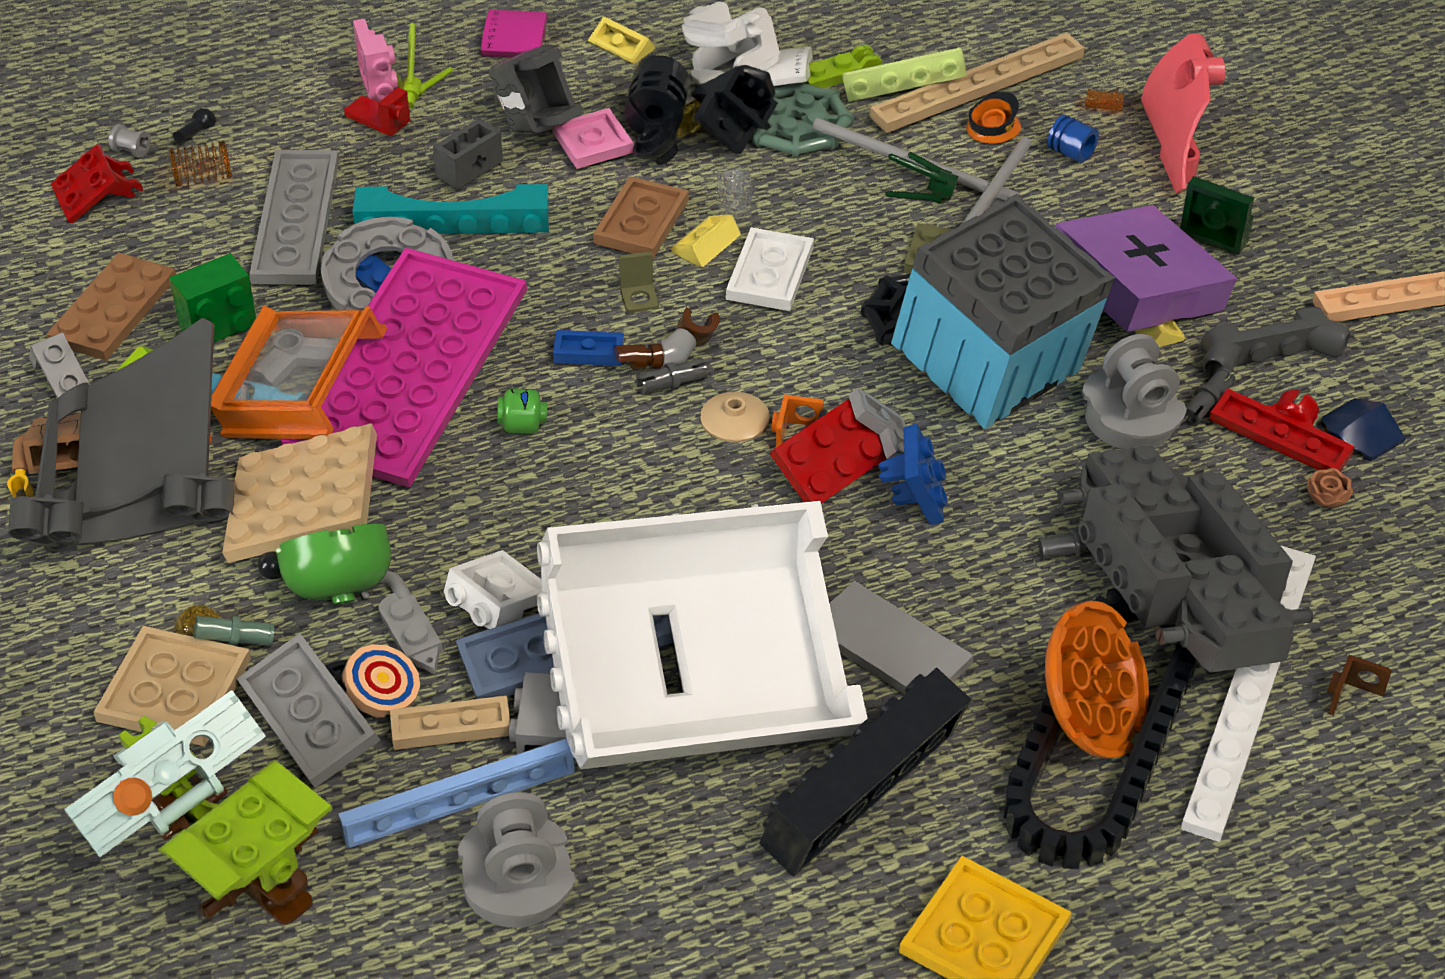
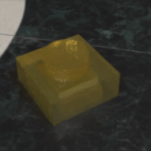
M696 99L685 106L683 121L677 130L679 138L684 137L689 132H696L702 126L693 118L701 105Z

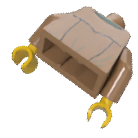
M81 412L67 416L58 424L55 470L78 467ZM47 417L35 419L28 431L18 436L13 443L12 472L15 475L11 476L7 482L13 498L17 497L16 493L21 488H24L26 496L33 497L34 489L26 474L39 472Z

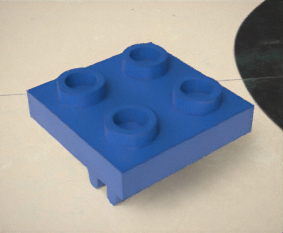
M917 424L903 427L904 453L881 462L879 468L882 473L879 474V478L882 482L906 480L891 488L895 494L892 497L893 503L895 505L918 503L930 525L944 522L943 507L948 505L946 492L942 486V481L946 480L944 464L941 459H935L930 437H924Z

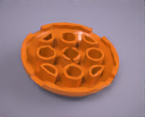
M1087 601L1076 604L1063 613L1050 635L1045 657L1046 687L1056 719L1070 740L1081 750L1092 756L1110 759L1121 757L1130 752L1134 747L1131 740L1135 731L1140 733L1148 714V676L1138 641L1131 642L1124 630L1127 624L1124 618L1105 603Z

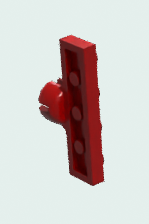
M1227 388L1210 413L1211 421L1317 470L1335 468L1341 472L1354 451V445L1313 426L1319 413L1318 404L1309 394H1305L1298 405L1295 404L1294 401L1301 393L1298 389L1283 392L1276 404L1268 406Z

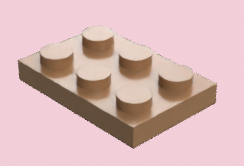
M629 176L593 233V244L632 254L651 252L654 259L689 201V190Z

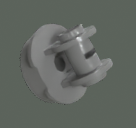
M1135 334L1117 342L1105 355L1103 367L1093 372L1083 386L1082 395L1087 400L1085 420L1088 427L1099 439L1120 449L1137 448L1139 446L1159 447L1181 425L1187 408L1184 402L1178 401L1175 395L1180 385L1178 374L1169 365L1155 364L1159 358L1160 349L1153 337L1146 334Z
M516 792L504 794L488 801L477 814V825L466 833L458 845V858L462 860L463 892L468 904L480 917L499 926L520 928L532 926L546 920L561 907L575 885V873L570 870V858L565 847L567 843L565 831L547 819L546 805L536 795Z

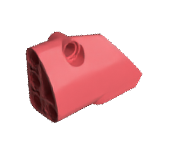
M1197 33L1184 37L1161 58L1149 75L1141 97V104L1161 146L1159 153L1161 161L1176 194L1183 192L1186 189V184L1189 183L1193 176L1196 177L1200 151L1193 139V134L1198 121L1204 114L1205 108L1211 101L1209 86L1222 85L1225 80L1223 58L1214 57L1204 36Z

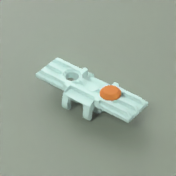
M231 690L176 730L167 721H161L152 728V732L134 745L117 752L114 758L123 767L64 810L99 858L149 821L161 835H164L169 831L168 826L211 794L215 793L218 795L223 792L224 788L215 776V773L257 744L266 735ZM197 736L207 737L213 745L211 756L206 759L195 758L189 750L191 740ZM192 770H196L203 780L159 811L152 802V799Z

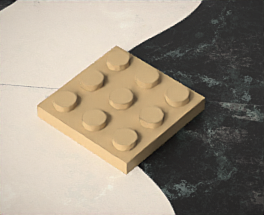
M143 626L94 710L96 722L142 732L138 720L146 716L157 724L161 721H167L176 730L231 690L234 692L239 683L236 678L245 672L251 660L250 651L242 647L206 639H195L192 636ZM197 736L190 743L205 747L209 739L204 736Z

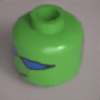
M509 388L505 391L504 397L498 396L497 424L503 425L506 433L532 435L539 430V423L547 422V402H540V394L537 390Z

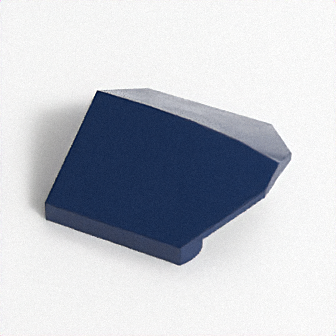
M1354 398L1321 417V425L1325 426L1330 434L1354 445V450L1363 454L1364 459L1368 461H1373L1405 441L1402 431L1386 405L1381 402Z

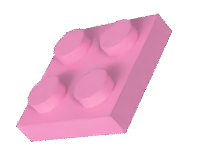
M610 108L578 116L553 127L554 136L576 169L633 153V141Z

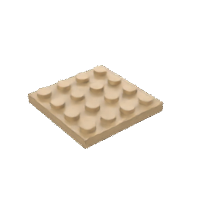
M372 423L359 427H350L344 431L329 434L328 437L318 435L309 440L293 444H283L277 448L262 452H252L239 457L232 510L234 514L231 515L229 513L222 551L227 562L231 563L259 556L266 552L276 551L275 548H280L281 543L304 535L325 530L331 532L351 529V532H353L352 526L367 524L377 433Z

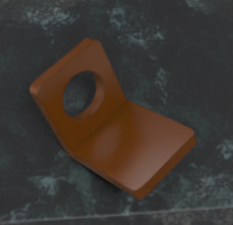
M1349 655L1342 673L1334 671L1327 693L1333 694L1328 714L1334 716L1346 684L1384 696L1392 670ZM1370 671L1376 674L1380 681L1378 683L1365 682L1359 677L1358 673Z

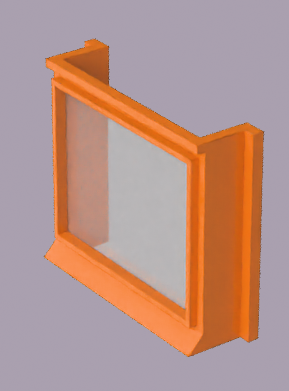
M263 305L211 396V411L223 428L220 432L221 436L224 438L312 439L318 435L328 437L329 434H332L334 428L323 411L322 404L357 339L383 338L387 330L386 325L379 324L370 306H365L364 310L274 311Z

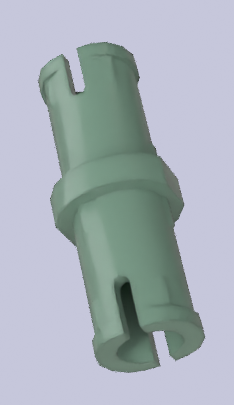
M196 616L194 638L228 642V645L237 646L238 643L272 646L274 625L272 623L242 621L240 616H231V619Z

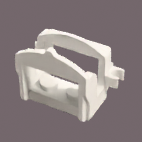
M719 1L705 7L699 6L689 11L692 15L684 18L682 29L686 41L691 45L700 47L693 54L694 70L690 72L693 81L698 85L725 73L712 69L734 59L738 53L743 54L736 58L733 68L735 66L748 65L764 71L775 65L778 61L780 51L772 19L765 8L758 7L736 19H731L727 4Z

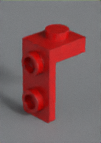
M397 87L379 102L366 96H360L344 109V114L346 117L388 136H393L410 122L408 93L406 90Z

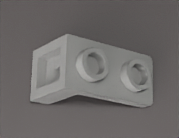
M63 332L30 346L29 360L35 370L38 368L42 369L56 398H59L63 393L79 384L88 383L90 385Z

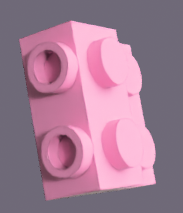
M365 19L353 20L359 71L368 98L379 102L391 93L394 88L398 87L396 72L391 67V64L395 63L393 46H387L383 34L375 35L374 30H369Z

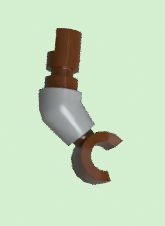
M686 307L678 321V329L664 340H658L657 344H649L647 348L644 344L615 345L616 359L619 362H629L633 370L645 369L647 365L650 369L665 368L666 363L673 362L675 365L684 363L696 346L704 345L710 340L720 322V316L715 312L709 315L704 326H699L692 322V311Z

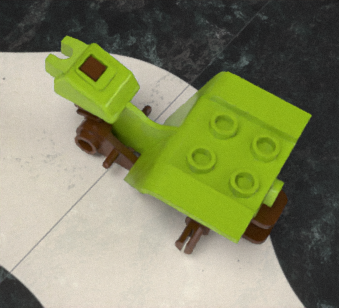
M143 716L138 720L143 733L133 736L124 730L119 734L122 746L128 749L152 732V728L157 723ZM273 760L220 804L216 803L227 794L226 788L218 795L214 793L212 796L207 797L169 825V831L162 835V838L167 840L174 834H177L158 849L160 853L167 855L212 895L206 902L198 906L199 911L207 920H211L213 916L226 906L230 908L237 903L236 898L243 892H246L275 920L285 925L294 922L309 910L313 904L312 896L305 890L308 884L307 876L298 868L296 855L302 851L301 846L318 834L316 825L321 818L332 810V806L279 762ZM192 770L152 800L159 811L202 781L195 775L197 773L196 770Z

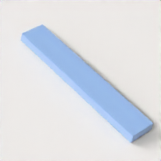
M567 738L339 813L342 837L346 847L351 848L486 803L498 796L515 793L572 774L575 771L574 757L567 743Z

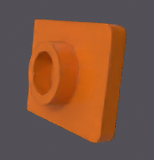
M784 394L780 412L774 411L771 432L776 433V447L783 443L787 423L812 424L818 420L820 411L823 410L824 401L822 399ZM808 406L815 411V415L812 417L800 416L796 412V408Z

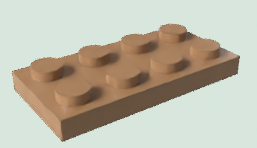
M118 252L46 334L47 338L63 332L72 351L107 361L171 286L169 277L176 275L175 269Z

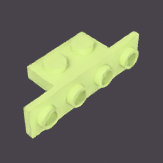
M961 48L846 72L842 75L848 102L967 76Z

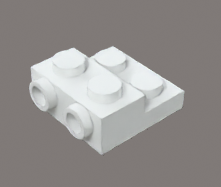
M501 550L450 568L443 593L450 605L459 606L470 613L472 621L477 626H485L488 629H492L522 619L524 610L538 605L537 596L538 593H541V579L505 551Z

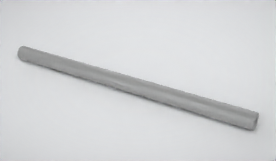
M816 118L814 121L813 130L886 157L889 154H894L918 164L908 157L909 151L820 118ZM922 157L938 167L959 176L958 184L982 193L990 184L987 180ZM1002 187L996 198L1007 201L1009 197L1015 194L1019 195V192Z
M1023 137L1019 140L963 223L975 216H980L989 208L1030 148V139Z

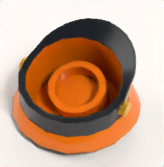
M996 92L984 97L970 109L969 120L966 125L967 134L974 140L988 144L1003 143L1016 137L1021 131V123L1016 117L1019 109L1018 99L1009 92Z

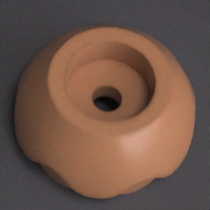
M1335 468L1317 470L1312 478H1308L1307 490L1311 499L1316 504L1325 508L1342 506L1350 499L1353 493L1350 478Z

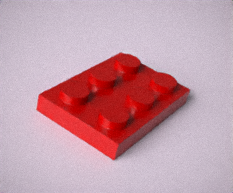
M850 398L769 453L803 502L820 501L821 504L886 460L880 438L876 432L856 420Z

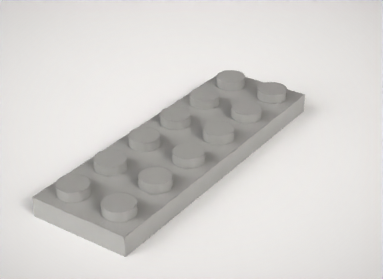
M275 150L249 273L251 284L317 285L339 165L338 150Z

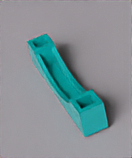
M516 184V189L497 196L459 202H436L408 198L388 191V186L355 187L353 204L354 225L374 218L399 217L413 220V225L426 230L432 228L438 234L549 233L548 184Z

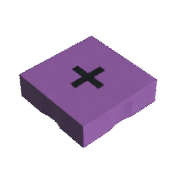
M1154 205L1059 222L1055 225V228L1059 229L1073 241L1076 247L1082 249L1103 270H1107L1115 277L1103 311L1126 332L1161 325L1173 319L1193 318L1220 312L1225 309L1237 277Z

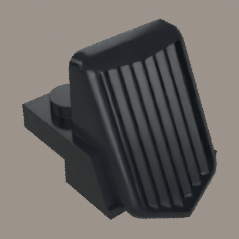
M748 65L735 66L733 69L697 86L692 94L701 103L693 118L735 154H742L756 128L764 129L778 104L773 99L775 88L769 72Z

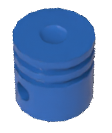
M1064 114L1053 124L1048 135L1047 145L1058 153L1079 163H1084L1091 157L1097 146L1099 130Z

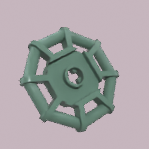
M802 82L775 86V96L773 99L778 104L765 125L767 130L756 128L752 134V141L758 148L762 146L792 154V158H798L800 154L826 148L833 150L839 146L840 139L813 130L815 119L820 118L848 129L854 124V114L847 110L840 99V93L833 88L827 90ZM790 95H795V96H792V97L777 99V98H781V97H786V96H790ZM831 107L836 115H829L826 110Z

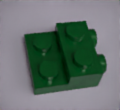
M1193 176L1187 187L1180 229L1191 238L1239 255L1250 238L1254 216L1251 215L1254 197Z

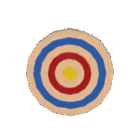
M371 644L359 648L350 656L342 673V683L344 682L347 689L346 695L359 710L374 717H386V715H390L391 709L410 707L416 699L420 688L419 673L413 662L401 651L387 645Z

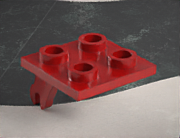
M96 144L91 150L85 152L69 169L59 174L56 180L51 183V186L67 220L70 223H74L107 194L132 198L135 197L134 192L131 190L132 188L142 192L143 187L140 181L137 179L128 180L122 170H127L133 174L134 169L131 163L128 161H117L106 155L102 147Z

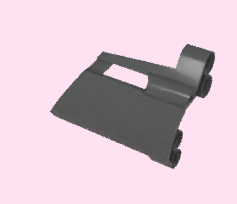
M201 318L171 340L131 364L90 385L88 383L79 384L49 403L36 497L21 496L13 498V495L11 496L9 536L28 543L44 546L46 551L56 552L78 545L127 540L181 528L194 523L228 519L229 513L231 515L234 514L232 510L234 506L235 479L232 481L227 478L208 476L214 324ZM81 411L77 477L71 487L60 491L55 487L58 424L67 416Z

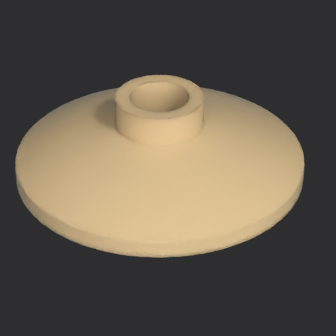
M726 392L712 397L704 404L700 419L703 428L711 436L726 442H744L758 437L766 430L770 414L765 403L759 398L743 392Z

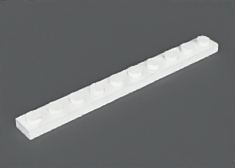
M1281 546L1293 560L1280 603L1286 609H1299L1316 556ZM1281 662L1236 669L1187 807L1181 830L1218 842L1221 841Z

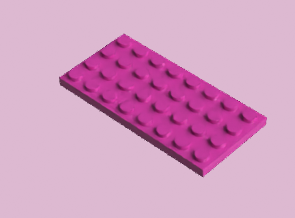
M409 248L403 250L368 305L379 324H385L387 327L383 338L357 339L321 406L334 428L332 433L372 423L377 433L372 477L408 488L411 487L527 291L526 280ZM282 439L281 443L282 445L293 444L309 439Z

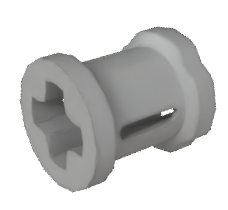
M116 124L110 132L109 147L113 151L120 152L124 150L131 152L134 157L143 158L150 149L151 137L147 131L136 132L127 129L125 125Z

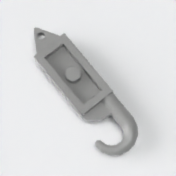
M388 571L379 583L388 584L393 593L379 604L380 617L399 651L407 656L414 665L435 674L439 654L443 653L442 643L403 579L397 573ZM369 590L361 592L363 599L369 597Z

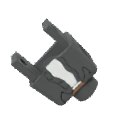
M545 44L521 52L508 60L490 67L489 75L495 88V99L502 107L511 130L515 132L541 133L584 114L581 105H575L558 60L562 58L559 48L554 49L551 44Z

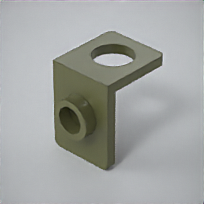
M641 252L621 255L619 257L620 290L626 311L632 313L658 309L659 302L653 286L652 253ZM642 293L648 295L650 299L646 303L636 304L631 301V297Z

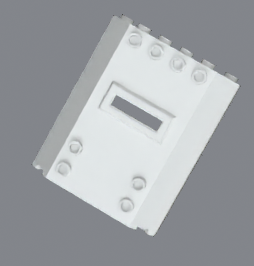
M820 501L547 528L542 541L537 544V556L541 566V593H538L537 604L540 616H546L548 630L544 631V646L546 653L552 654L554 668L550 670L553 692L559 691L561 706H557L558 726L560 730H565L567 743L580 769L853 735L855 730L868 719L861 686H847L818 553V550L828 538ZM669 615L683 693L667 694L653 616Z

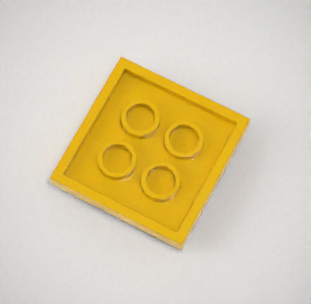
M961 856L901 941L899 953L947 979H1033L1070 923L1072 912Z

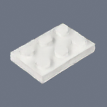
M751 227L727 286L726 300L791 311L813 251L814 238Z

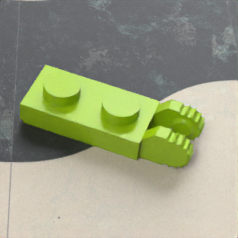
M863 44V46L855 47L851 53L838 54L834 57L809 63L810 77L806 82L802 83L823 89L844 83L843 73L882 65L883 60L878 55H873L874 50L869 45Z

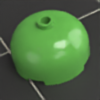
M386 525L352 526L353 532H351V529L331 532L325 530L281 543L280 548L275 549L283 581L292 592L305 599L316 601L332 599L333 605L355 601V594L375 587L388 572L391 563V547Z

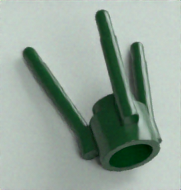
M909 152L908 157L918 164L894 154L888 155L890 160L930 177L927 189L933 192L930 194L886 191L885 195L887 197L929 200L941 204L943 198L951 199L959 176L938 167L913 152Z

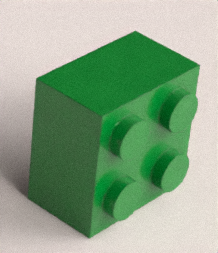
M231 253L169 277L177 319L182 331L192 326L201 318H204L214 324V343L238 332L245 331L253 325L256 313L249 275Z

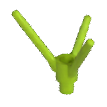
M413 22L409 25L407 77L402 80L396 72L398 86L407 91L409 108L411 109L414 107L415 101L419 99V95H422L429 87L453 72V69L448 67L425 83H421V80L414 76L416 25Z

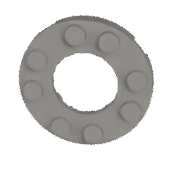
M380 217L359 222L337 235L338 240L329 250L326 249L323 255L321 276L326 296L338 310H364L365 306H368L375 292L369 288L361 287L356 279V271L359 264L369 255L380 251L394 250L403 252L405 248L453 261L454 258L447 242L432 228L426 230L413 225V220L406 218Z

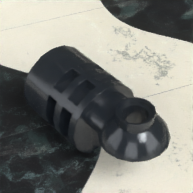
M654 55L641 60L633 72L625 105V118L629 126L639 134L633 147V154L641 159L654 160L657 165L670 161L679 150L675 141L677 130L683 121L690 86V77L686 68L674 58Z

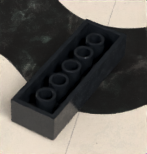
M937 667L926 677L922 674L917 675L906 687V694L900 699L893 696L879 711L881 716L874 722L870 719L865 720L853 733L852 737L854 739L847 745L843 742L836 745L825 759L827 762L820 769L812 766L800 778L798 782L800 786L792 793L788 790L783 791L770 806L773 812L762 824L765 831L759 844L793 877L952 736L971 698Z

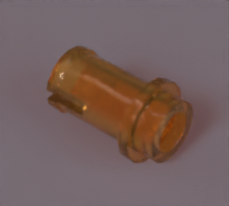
M1087 89L1085 108L1112 110L1113 114L1116 111H1122L1124 93H1119L1118 89H1115V92Z

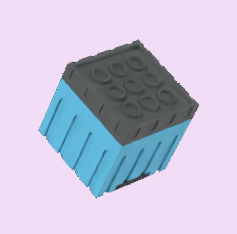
M1018 194L1009 197L1007 201L1000 202L987 209L980 216H975L960 224L958 228L951 229L938 236L933 242L918 247L891 344L899 351L902 349L906 358L922 372L926 371L930 380L943 392H949L955 403L967 414H973L977 423L984 429H987L994 425L997 418L1002 420L1064 382L1067 375L1073 376L1080 371L1115 277L1107 270H1103L1093 258L1082 249L1076 247L1073 241L1059 229L1054 228L1033 207L1028 206L1025 200Z

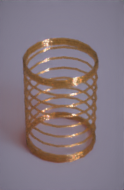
M225 140L218 141L222 174L213 142L211 143L215 175L206 143L205 154L208 175L201 147L199 144L198 154L201 175L195 151L192 145L191 155L193 171L190 164L187 149L184 146L187 176L179 148L177 147V157L180 176L177 169L174 149H169V155L176 187H180V185L182 187L183 185L179 155L183 171L185 174L186 180H188V186L189 174L186 154L195 185L196 174L194 158L201 179V183H203L200 153L208 182H210L208 157L215 181H217L215 156L222 180L224 179L222 156L224 160L227 179L232 178Z

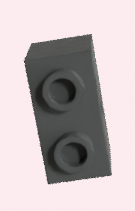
M478 118L434 145L436 177L458 190L503 161L501 131Z

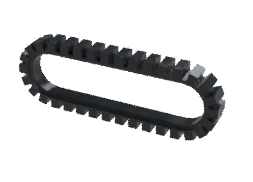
M1115 588L1107 590L1106 598L1099 595L1093 600L1109 605L1125 621L1139 620L1135 613L1130 610L1123 596ZM1174 623V624H1168V625H1161V626H1159V627H1161V628L1175 627V623ZM1180 642L1174 643L1175 650L1105 815L1098 824L1084 831L1067 832L1054 829L1043 823L1032 808V796L1063 730L1053 712L1048 694H1046L1041 712H1038L1034 720L1033 729H1030L1025 740V747L1021 748L1017 757V763L1009 774L1004 802L1003 818H1006V830L1011 839L1019 837L1017 847L1029 856L1040 848L1038 862L1053 867L1057 856H1062L1063 869H1079L1081 856L1088 866L1092 867L1103 862L1105 853L1112 857L1120 848L1122 838L1126 839L1132 820L1134 821L1139 804L1142 802L1146 792L1147 783L1149 784L1154 767L1157 765L1162 748H1164L1169 730L1172 729L1176 714L1179 712L1183 697L1186 695L1190 680L1193 678L1197 667V659L1186 647H1182Z

